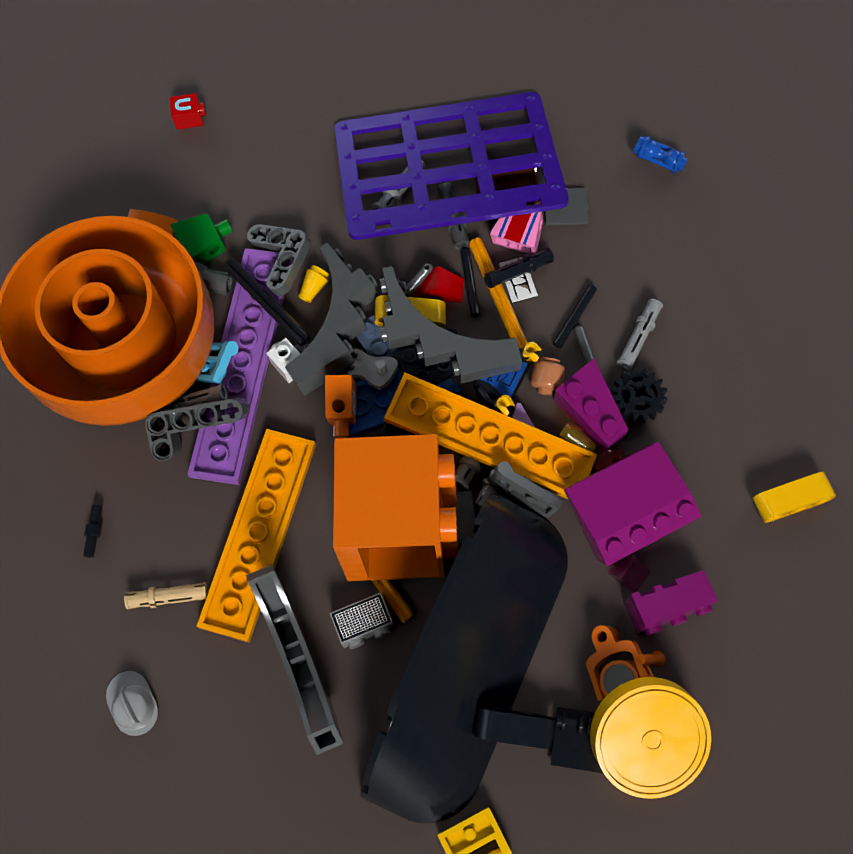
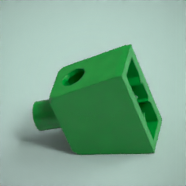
M208 214L198 215L170 224L178 241L187 250L193 261L203 265L225 251L221 238L233 232L227 219L213 225Z

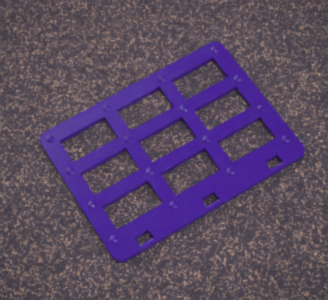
M536 92L340 121L335 125L347 228L350 238L354 240L555 210L568 205L569 196L541 97ZM526 109L529 120L528 124L481 131L478 116ZM464 119L466 133L425 140L417 139L415 128L417 125ZM397 128L402 130L404 143L354 150L353 135ZM531 137L534 139L537 153L488 160L486 144ZM470 147L473 163L423 170L421 154ZM402 157L407 158L409 173L363 180L358 178L357 164ZM537 167L542 168L545 179L544 184L495 191L492 174ZM477 177L479 194L429 201L427 184ZM412 187L415 204L363 211L362 194ZM540 201L538 205L526 206L528 202ZM464 212H465V215H466V216H460V217L451 218V214H457V213H464ZM391 225L389 228L376 229V226Z

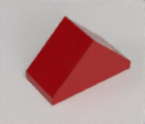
M437 266L433 268L430 274L414 291V297L462 303L464 279Z

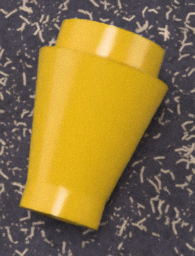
M312 265L310 269L306 270L298 297L305 302L311 303L313 298L328 282L327 277L329 274L320 267Z

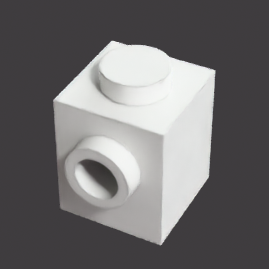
M285 338L281 342L274 343L266 354L270 363L290 383L293 380L285 366L298 357L300 353Z

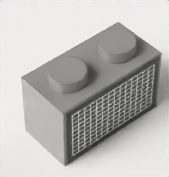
M381 592L330 613L339 640L344 648H358L365 644L364 640L375 636V639L382 638L391 633L390 629L395 628Z

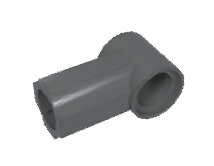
M194 262L209 292L222 295L231 293L233 277L229 273L210 270L205 265Z

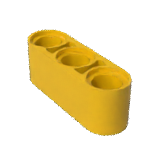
M381 295L375 299V324L380 327L384 325L383 317L387 316L384 301H389L388 295ZM407 297L423 316L437 326L446 328V303L444 301Z
M818 472L759 493L753 497V501L763 522L768 523L823 504L835 498L836 494L825 472Z

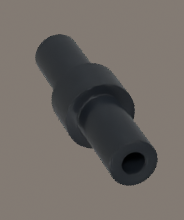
M92 505L89 524L85 526L84 536H86L83 557L94 558L97 538H100L102 529L99 526L103 507L101 505Z

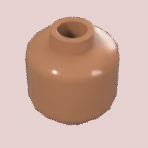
M541 357L540 361L533 363L530 385L537 388L538 394L552 396V392L563 384L565 368L560 364V360Z

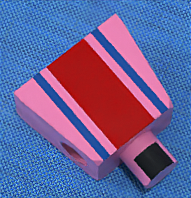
M538 201L528 202L526 206L537 205ZM542 212L499 218L490 233L493 244L532 255L537 253L543 225Z

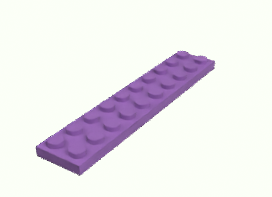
M245 248L241 266L282 306L285 295H274L266 283L279 253ZM293 259L287 260L284 267L290 266ZM236 282L221 343L235 341L238 345V352L236 355L231 356L226 369V375L222 379L221 384L227 390V399L241 397L248 402L249 413L244 419L233 423L200 428L187 474L190 478L234 485H240L269 363L266 353L273 345L278 325L238 282ZM211 383V384H210V388H211V387L218 386L219 384H212V383ZM238 407L224 409L225 414L239 412ZM211 408L206 410V416L209 420L214 419V411Z

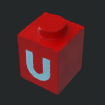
M197 93L170 97L171 117L177 130L204 126L203 116H206V108L204 102H200Z

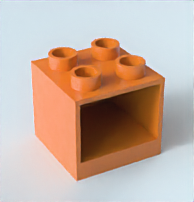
M437 434L335 439L333 548L347 581L445 578L444 560L455 559L459 552L454 454H439Z

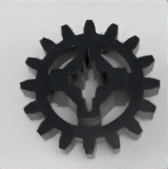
M632 368L630 375L624 371L622 372L621 379H615V387H612L611 394L614 395L613 399L618 404L619 411L623 412L624 420L630 416L632 417V423L635 424L637 418H640L642 423L645 424L648 416L650 419L655 420L657 413L661 414L663 412V405L666 404L668 399L664 396L667 388H660L663 379L655 380V372L646 375L645 368L642 369L641 373H637L636 369Z

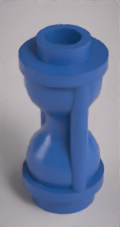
M640 136L633 151V154L638 155L637 158H643L672 171L673 174H676L678 170L682 172L688 158L684 157L685 151L681 152L651 139L650 136Z

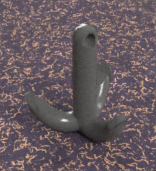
M425 263L407 286L405 276L400 275L398 277V284L406 297H410L433 270L432 264Z

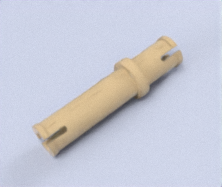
M206 582L168 588H156L154 586L149 587L148 590L125 592L124 603L128 610L149 606L152 609L163 604L206 600L208 585Z

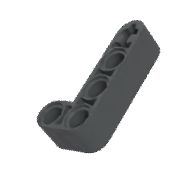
M234 397L150 414L145 421V427L152 456L158 461H166L176 457L181 451L179 432L228 424L244 419L249 413L248 402L244 398ZM238 407L239 412L225 414L224 409ZM207 408H211L214 411L213 420L207 418ZM183 412L190 418L188 425L184 424L181 419ZM158 417H161L164 420V429H161L158 426ZM163 442L169 445V454L163 451Z

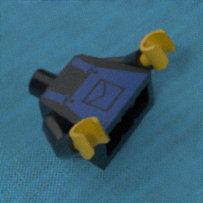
M529 342L525 347L519 348L522 358L521 370L474 380L475 394L483 406L501 411L506 416L509 414L508 409L510 405L515 406L513 399L528 372L529 361L527 359L530 358L533 362L539 359L538 355L534 352L541 351V348L535 342Z

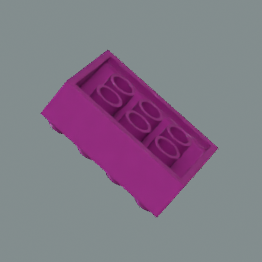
M658 441L564 489L596 560L606 566L702 517L690 490Z

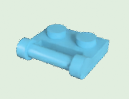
M235 341L213 342L211 352L219 354L218 356H209L205 367L195 382L221 384L222 379L226 375V369L231 356L236 355L238 352L237 343Z

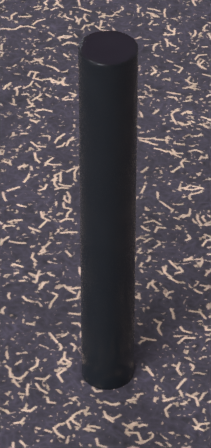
M465 248L460 252L471 317L475 318L479 317L481 313L470 249Z
M589 284L554 340L553 345L561 349L597 291L594 285Z

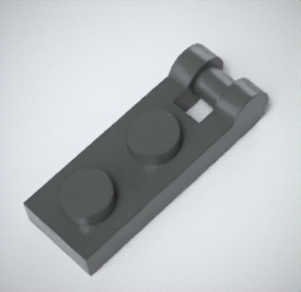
M500 462L488 474L487 480L489 484L547 519L561 507L563 500L556 497L551 491L544 490L534 484L529 478L514 472L508 462Z

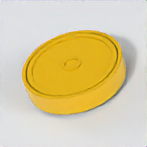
M642 677L619 685L602 700L592 719L590 742L598 765L606 778L616 788L635 797L653 799L666 797L681 791L700 774L709 756L711 730L705 712L684 688L663 678Z

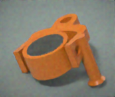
M600 625L592 631L591 637L597 652L587 659L586 667L598 701H602L613 689L627 681L642 677H654L649 665L661 667L665 663V656L661 651L642 654L636 641H619L620 633L615 628ZM625 651L633 655L634 661H612L604 666L601 674L599 673L600 665L609 657Z

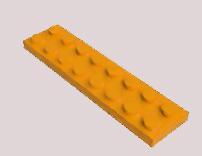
M404 373L384 417L385 422L415 435L437 434L439 445L495 468L502 461L508 462L514 472L529 478L534 484L544 490L551 491L565 499H568L564 489L587 478L597 457L596 453L407 373Z
M266 429L196 627L199 629L250 643L261 609L247 581L246 575L272 564L275 568L316 447L315 441Z

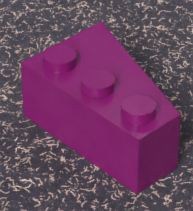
M592 359L555 390L554 401L596 446L607 455L625 440L628 427L595 359Z
M702 570L675 579L674 582L661 586L660 584L654 586L651 591L641 595L639 591L632 593L624 606L637 635L645 632L646 636H651L662 631L661 626L671 623L672 627L686 622V616L696 613L697 617L713 611L712 606L718 602V599L705 571Z

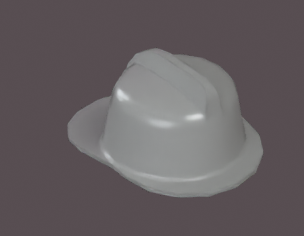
M125 671L116 675L109 683L106 691L107 705L116 725L127 735L139 736L147 733L153 728L158 717L157 703L147 681L141 674L135 671Z

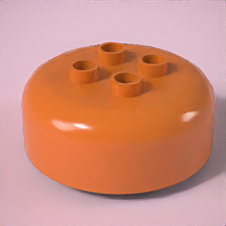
M124 216L92 217L69 223L52 231L34 243L17 260L0 289V355L6 367L43 405L55 413L81 423L101 426L122 425L145 419L150 414L162 411L178 400L193 385L205 367L213 345L215 332L213 304L210 293L192 257L171 234L156 225L136 218Z

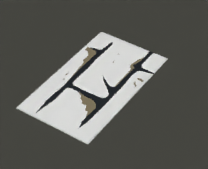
M522 257L501 262L499 266L501 268L522 259ZM530 273L520 275L505 282L512 303L538 296Z

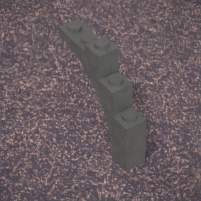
M325 243L319 249L332 275L333 292L330 309L323 326L314 340L298 357L285 366L290 377L304 396L324 384L325 375H337L355 363L351 356L354 350L349 341L367 330L363 322L366 317L361 308L378 297L375 289L378 285L370 273L366 275L361 268L354 271L349 263L345 265L340 251L337 248L333 250L328 243Z
M393 267L382 268L384 277L379 278L382 293L388 294L389 301H384L387 316L383 317L384 326L380 327L383 342L388 341L390 349L415 344L418 359L423 358L425 366L451 361L454 376L459 375L461 383L521 370L522 358L516 338L502 340L473 339L454 334L437 326L423 316L407 299L398 284Z
M273 564L246 575L282 659L297 701L306 735L316 755L344 744L330 696L321 680L315 657L305 638L300 618Z

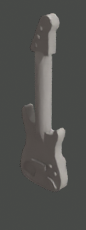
M297 344L294 347L301 354L309 344L305 346ZM353 349L357 358H353L355 363L349 367L354 369L348 371V375L365 380L375 389H385L393 380L398 370L397 360L392 357H374L360 349Z

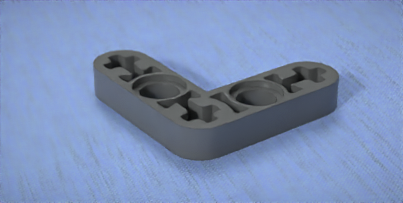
M262 224L254 225L247 233V239L254 248L280 252L266 283L274 295H285L291 289L311 245L310 239L301 230ZM283 236L279 243H274L277 237ZM294 259L290 266L284 267L287 260Z

